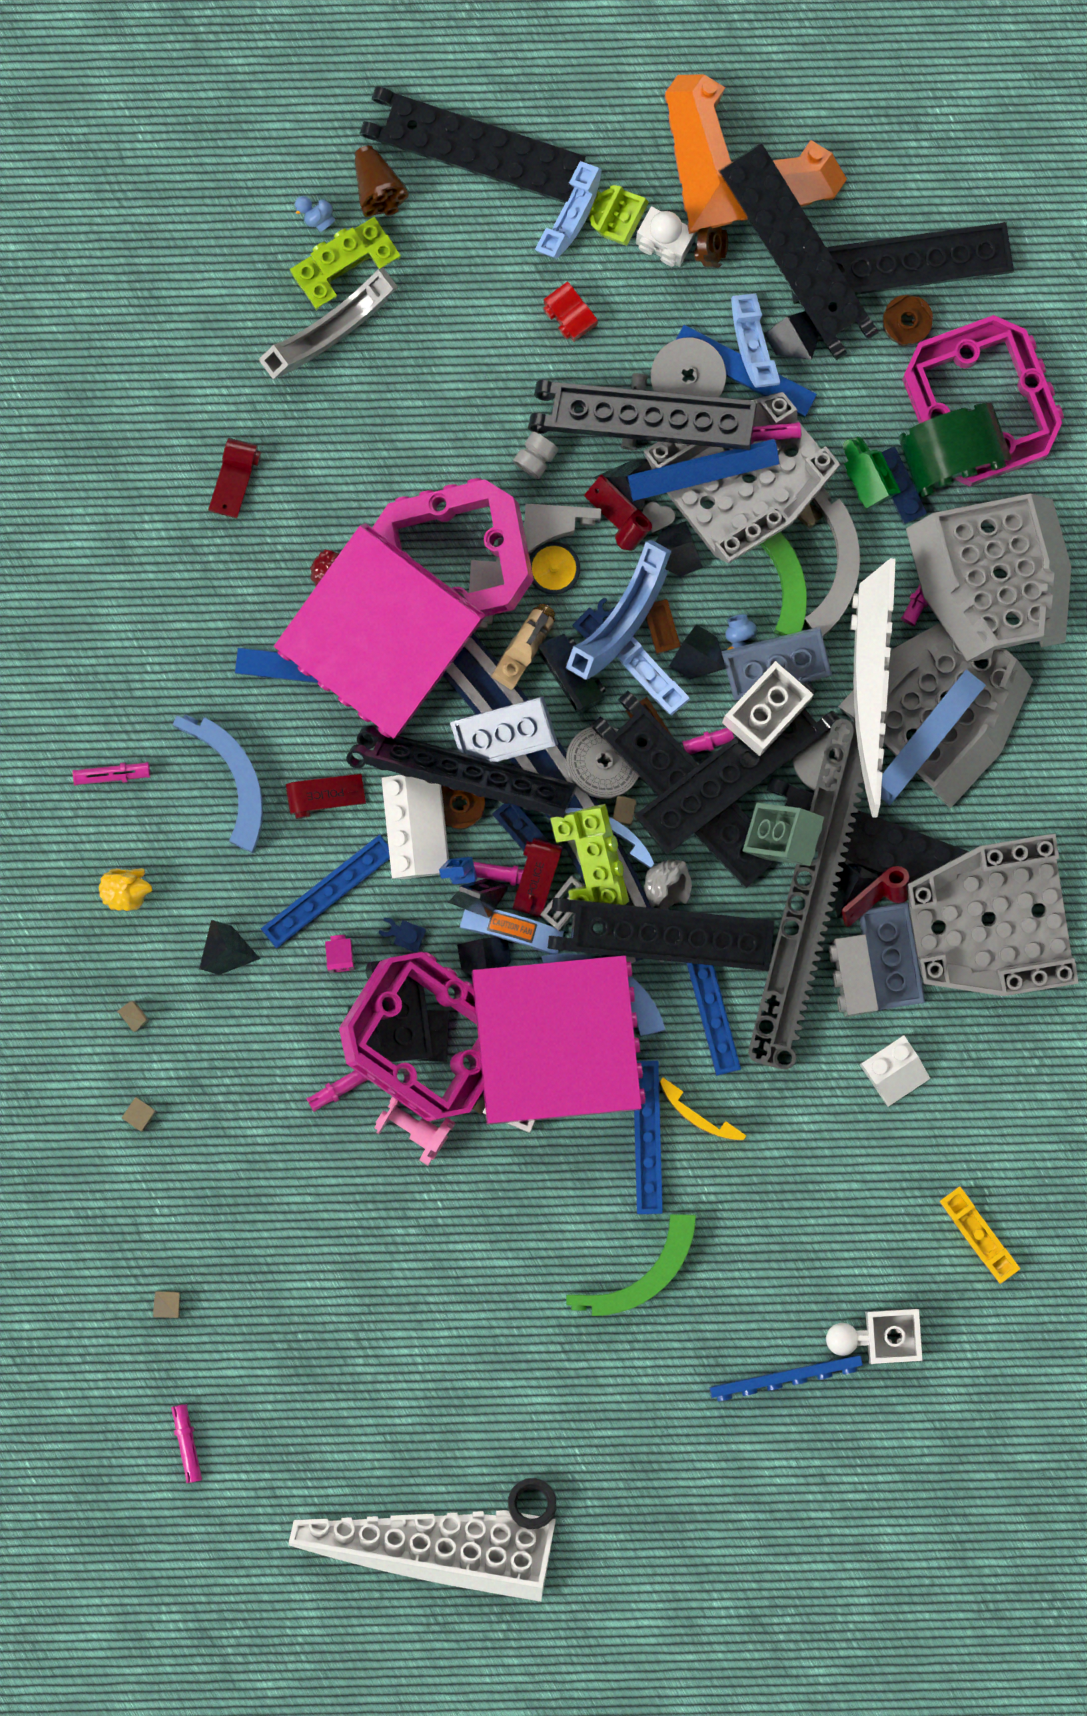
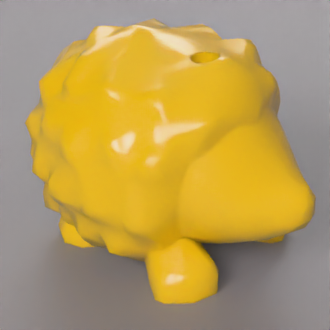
M116 868L111 869L108 873H104L99 885L103 904L108 905L111 910H138L144 902V897L152 891L151 884L141 879L145 875V869L139 868L130 871Z

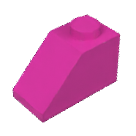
M345 935L330 936L331 941H325L327 970L329 973L355 970L352 940L350 938L346 939Z

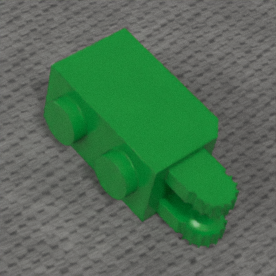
M861 437L850 438L844 441L843 450L848 459L844 463L847 469V476L853 482L858 492V498L865 508L878 506L901 492L881 451H870Z

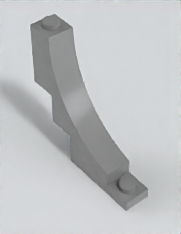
M526 504L524 532L529 555L544 543L573 535L575 521H580V525L595 526V522L600 523L601 509ZM503 537L498 538L497 547L503 543ZM497 557L496 562L471 560L469 593L504 585L499 557ZM494 615L486 616L477 629H486L487 625H493Z

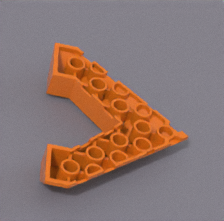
M704 74L677 75L665 92V100L668 103L670 129L675 143L674 152L679 180L683 188L684 209L687 212L689 222L687 225L689 234L710 226L716 228L732 224L733 221L748 220L718 171L731 163L715 111L726 87ZM812 140L809 141L799 157L773 160L801 207L811 205L812 202L822 199L825 201L834 199L847 180L834 155Z

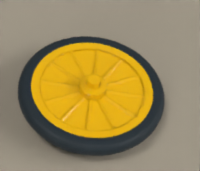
M547 542L537 547L530 556L534 578L532 584L541 592L551 595L562 594L570 590L578 581L581 570L580 561L574 550L566 544Z

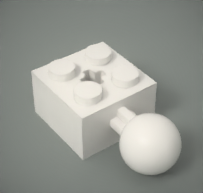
M651 206L637 232L636 244L639 245L638 248L648 255L654 253L660 256V260L671 267L674 265L680 267L694 242L695 233L689 234L688 226L682 223L680 218L673 212H661Z
M919 1309L865 1312L866 1330L856 1331L850 1324L837 1323L828 1330L826 1335L827 1346L836 1355H849L857 1346L868 1345V1360L870 1364L922 1361ZM891 1329H895L896 1333H900V1338H897L895 1343H892L891 1339L887 1338V1334L891 1333Z

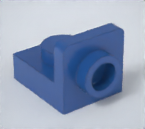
M472 857L448 859L439 869L441 879L450 878L452 884L471 883L477 880Z

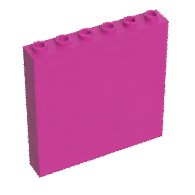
M364 523L357 528L274 647L279 650L278 654L282 658L295 662L298 665L299 671L303 674L311 675L317 679L318 685L321 688L338 695V700L342 704L356 709L360 718L377 725L378 731L388 738H396L401 734L486 615L376 530Z
M626 956L472 971L487 1125L642 1109L641 1104H645L644 1088H639V1079L643 1078L641 1063H637L636 1053H640L639 1038H634L633 1028L637 1027L636 1012L631 1011V1002H635L634 988L629 987L628 977H632L631 962H626Z

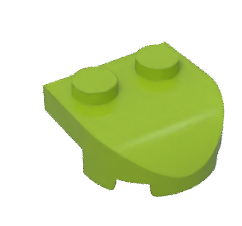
M612 185L610 189L597 192L588 216L591 225L601 236L627 246L649 201L644 197L625 191L621 186Z

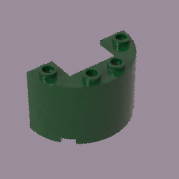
M993 403L974 405V410L964 407L942 414L908 429L909 435H906L905 432L899 435L898 438L918 495H922V498L937 493V488L954 483L953 479L956 477L968 478L977 474V469L983 467L996 471L1006 467L1005 462L1012 460Z

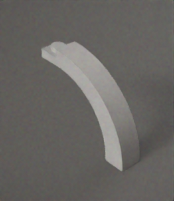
M384 268L378 269L340 305L296 335L274 344L258 360L272 379L293 371L326 351L366 321L388 301L387 298L398 286Z
M822 487L812 499V502L823 515L832 531L837 550V568L835 579L828 595L817 609L804 619V624L808 629L820 627L822 636L825 637L841 619L852 599L859 575L860 550L857 533L846 507L840 498L831 504L829 502L832 499L831 496Z

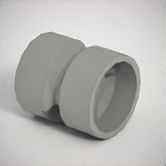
M532 431L525 442L526 449L520 450L513 459V462L527 474L540 479L547 468L545 462H551L559 449L551 441Z

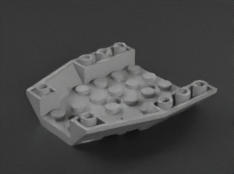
M783 392L751 400L757 401L754 426L799 422L797 420V409ZM801 423L800 439L775 440L780 464L667 492L668 496L715 557L731 563L790 526L840 467V463L826 446L820 449ZM657 442L644 450V454L651 468L656 469L728 451L731 448ZM792 448L797 450L798 454L794 457H788L784 452ZM752 474L756 477V480L752 483H746L743 481V477ZM710 500L715 505L710 509H705L701 506V503Z
M1026 494L935 512L906 528L924 599L967 662L991 658L994 650L1039 641L1041 647L1066 642L1071 564L1053 499L1035 494ZM990 523L994 526L995 530L991 533H986L981 529V525ZM1003 569L1006 571L1007 577L1003 579L996 578L993 571ZM1008 615H1015L1019 618L1020 622L1016 625H1011L1006 621V617Z
M939 623L890 650L889 667L887 669L889 670L883 744L897 756L908 742L906 738L907 731L919 729L939 704L941 694L948 692L966 669L982 681L986 686L916 772L933 789L932 792L951 808L1001 754L1033 679L1019 661L1005 648L993 651L992 657L987 658L988 666L986 668H977L974 661L967 662L942 624ZM853 690L838 707L855 722Z
M1055 833L979 846L908 884L910 917L918 963L924 984L999 996L1079 984L1075 958L1072 957L1057 865L1059 853ZM1036 903H1042L1045 907V912L1040 917L1033 916L1031 912L1033 905ZM985 912H993L995 915V921L991 925H984L981 921L982 915ZM936 920H942L945 923V929L940 934L933 933L931 929L933 922Z

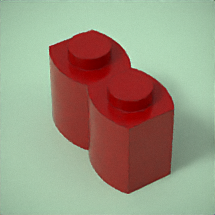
M568 281L543 299L545 307H543L544 312L551 320L555 318L561 326L558 329L565 339L571 338L575 342L598 325L595 315Z

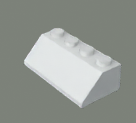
M402 775L383 777L382 787L392 878L411 879L439 875V869L449 859L441 785L427 783L425 780Z

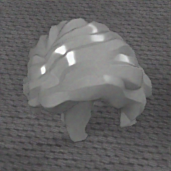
M675 859L664 860L647 871L644 890L651 908L667 909L679 901H682L684 904L688 903L692 883L684 861Z

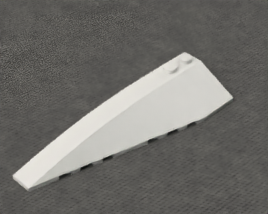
M891 558L859 584L858 594L854 593L852 597V608L856 609V615L852 614L851 630H855L853 680L855 724L861 769L872 817H878L881 800L882 772L880 770H882L884 749L881 748H883L886 725L884 724L887 710L889 670L887 669L890 660L891 648L889 645L892 633L891 615L894 604L895 559Z
M506 1510L496 1511V1515H485L483 1511L466 1515L447 1513L445 1516L416 1514L391 1516V1518L378 1519V1516L359 1520H352L351 1517L341 1518L338 1521H328V1519L294 1520L289 1546L407 1577L541 1602L556 1519H552L546 1526L539 1529H526L519 1526L512 1519L509 1511ZM521 1513L524 1517H527L529 1519L540 1517Z

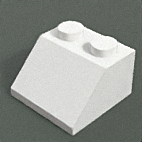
M905 1036L900 1037L860 1064L887 1107L930 1079L921 1060Z

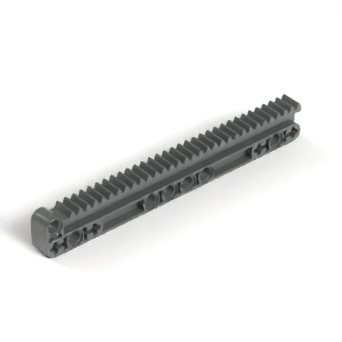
M846 719L836 720L831 727L810 812L824 817L822 831L816 844L818 857L815 861L811 862L810 866L799 864L795 866L748 1053L754 1062L779 1069H789L796 1062L797 1055L791 1046L793 1040H799L800 1036L795 1033V1030L803 1029L798 1020H805V1016L800 1011L808 1009V1006L803 1001L810 1000L811 998L805 991L813 990L808 981L815 980L816 977L810 972L818 970L813 961L821 959L815 952L823 950L818 941H825L826 938L820 933L821 931H828V927L823 925V922L831 920L826 915V912L833 911L828 902L836 900L830 894L831 892L838 891L833 882L841 881L836 876V872H843V868L838 863L846 861L841 856V853L848 852L849 850L843 846V843L851 842L846 833L853 832V829L848 824L856 822L851 813L859 811L853 804L861 803V799L856 794L863 793L864 791L858 786L864 783V779L861 776L862 769L856 724ZM842 724H846V729L850 730L849 734H844L842 740L844 743L848 742L847 747L840 744H831L832 739L838 741L839 733L835 729L836 727H841ZM834 748L841 749L844 754L843 759L838 763H834L829 759V753ZM826 763L833 767H841L840 772L834 771L833 777L837 779V783L831 784V787H826V782L823 781V777H828L830 773V768L825 769ZM803 871L811 874L812 881L808 886H802L797 881L798 875ZM796 896L803 897L806 902L804 909L800 911L794 910L791 906V901ZM788 921L798 923L799 931L796 935H788L785 932V925ZM772 995H776V1000L780 1001V1005L775 1006L772 1013L778 1014L777 1019L770 1015H762L763 1010L768 1012L770 1004L766 1003V999L771 998ZM768 1019L773 1023L774 1029L771 1033L765 1034L760 1030L759 1025L762 1020ZM756 1035L762 1038H771V1043L765 1041L764 1050L767 1051V1055H762L761 1058H757V1053L753 1052L754 1048L759 1047L761 1041L756 1040ZM784 1050L791 1053L792 1061L790 1064L783 1065L778 1061V1054Z

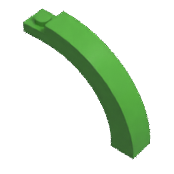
M779 532L759 545L769 555L780 579L782 607L774 633L785 636L802 631L806 615L807 595L800 562L788 540Z
M669 1215V1230L664 1248L653 1267L638 1281L622 1290L608 1294L566 1295V1305H571V1310L587 1311V1306H592L591 1316H603L632 1309L654 1297L673 1279L682 1266L692 1243L696 1215Z

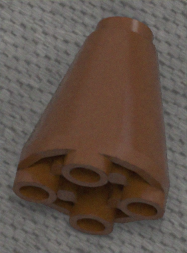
M367 145L359 148L355 152V169L359 203L364 216L371 217L384 213L386 216L394 215L399 211L398 206L409 197L405 184L373 146Z

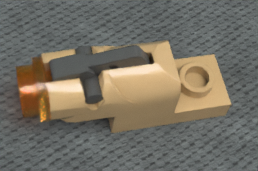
M539 604L532 609L491 675L492 678L510 690L516 686L525 668L531 663L538 651V646L543 643L554 624L555 612L551 607Z

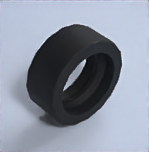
M526 1478L518 1482L511 1489L508 1497L509 1513L512 1519L523 1528L539 1529L546 1526L553 1519L557 1510L556 1496L552 1487L545 1481L537 1478ZM528 1489L541 1491L547 1499L546 1511L538 1518L529 1519L524 1517L517 1508L519 1496Z

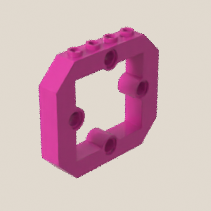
M995 315L919 342L902 378L920 424L931 419L933 412L941 414L950 412V409L945 404L936 403L924 371L954 361L960 368H970L976 363L981 350L1002 342L1006 343L1019 377L1018 390L1027 398L1039 431L1017 440L1011 434L1003 432L1012 460L1005 462L1006 467L996 471L983 467L977 469V474L974 476L954 478V480L969 487L1044 460L1062 425L1061 419H1064L1060 405H1055L1052 397L1055 396L1054 388L1050 381L1046 382L1043 373L1046 372L1043 360L1041 358L1038 359L1034 351L1037 349L1034 337L1032 335L1029 336L1026 329ZM964 348L971 350L973 357L970 359L963 358L960 355V350ZM1029 377L1034 378L1037 381V387L1029 388L1025 384V379Z
M474 478L467 481V484L460 486L456 484L443 487V490L436 492L432 490L419 493V496L412 498L408 496L395 499V502L387 504L372 527L402 550L398 529L436 519L441 522H447L456 514L490 506L493 527L485 533L484 544L492 554L500 558L504 585L468 593L461 587H453L451 589L464 597L486 616L514 610L534 580L519 503L513 496L485 479ZM446 502V507L442 511H437L438 505ZM503 537V543L498 547H494L495 540Z
M418 952L388 958L379 962L340 1025L339 1032L347 1065L426 1121H433L469 1113L481 1095L483 1080L479 1040H476L471 1050L459 1052L451 1058L450 1068L455 1077L442 1098L417 1081L416 1069L411 1064L400 1063L394 1065L366 1045L380 1020L393 1017L401 1011L402 1001L397 992L407 976L432 992L440 1005L453 1007L477 1025L473 984L467 981L463 982L456 977L457 973L454 970L436 962L437 959L427 952ZM449 987L455 992L454 999L449 996ZM383 1000H386L389 1004L388 1012L383 1009ZM464 1058H467L469 1060V1069H466L464 1067ZM398 1071H401L404 1075L403 1083L397 1078Z

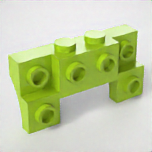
M372 217L355 229L352 227L349 230L346 228L340 230L334 235L335 239L327 244L325 241L319 243L312 249L314 252L310 253V257L290 269V273L316 311L330 300L337 298L329 283L371 257L378 269H381L394 260L401 258L388 235L385 234L375 217Z
M606 804L566 813L564 818L551 817L556 842L575 840L586 884L583 887L570 889L568 891L570 899L621 905L627 904L629 898L623 878L624 867L618 857V842L616 837L613 836Z

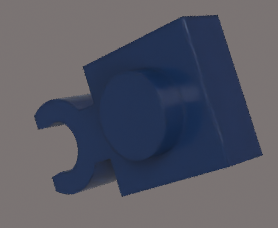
M606 598L599 601L595 612L589 607L572 625L585 639L591 636L604 623L603 619L608 618L615 607L608 612L603 610L602 606L607 602Z
M384 918L383 921L391 925V930L388 932L379 930V934L383 937L394 936L396 938L393 944L418 953L426 929L402 920L399 927L391 918Z

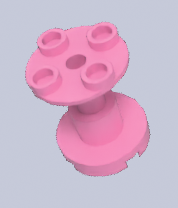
M392 1097L388 1106L390 1108L388 1113L383 1110L376 1121V1126L374 1127L377 1129L376 1133L380 1134L389 1120L411 1134L410 1140L425 1149L419 1161L429 1166L431 1160L436 1157L447 1140L448 1132L454 1128L456 1123L446 1118L441 1126L437 1127L423 1118L419 1121L398 1108L401 1102Z

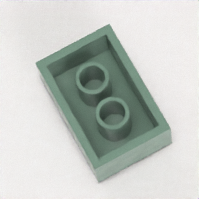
M756 803L743 852L766 860L810 866L815 856V848L822 831L824 817L801 808Z

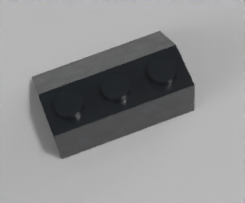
M561 634L539 645L538 653L576 713L580 716L604 701L603 693L606 690L599 679L594 681L591 677L586 680L566 668L573 646L577 644L572 637L567 639L565 634Z

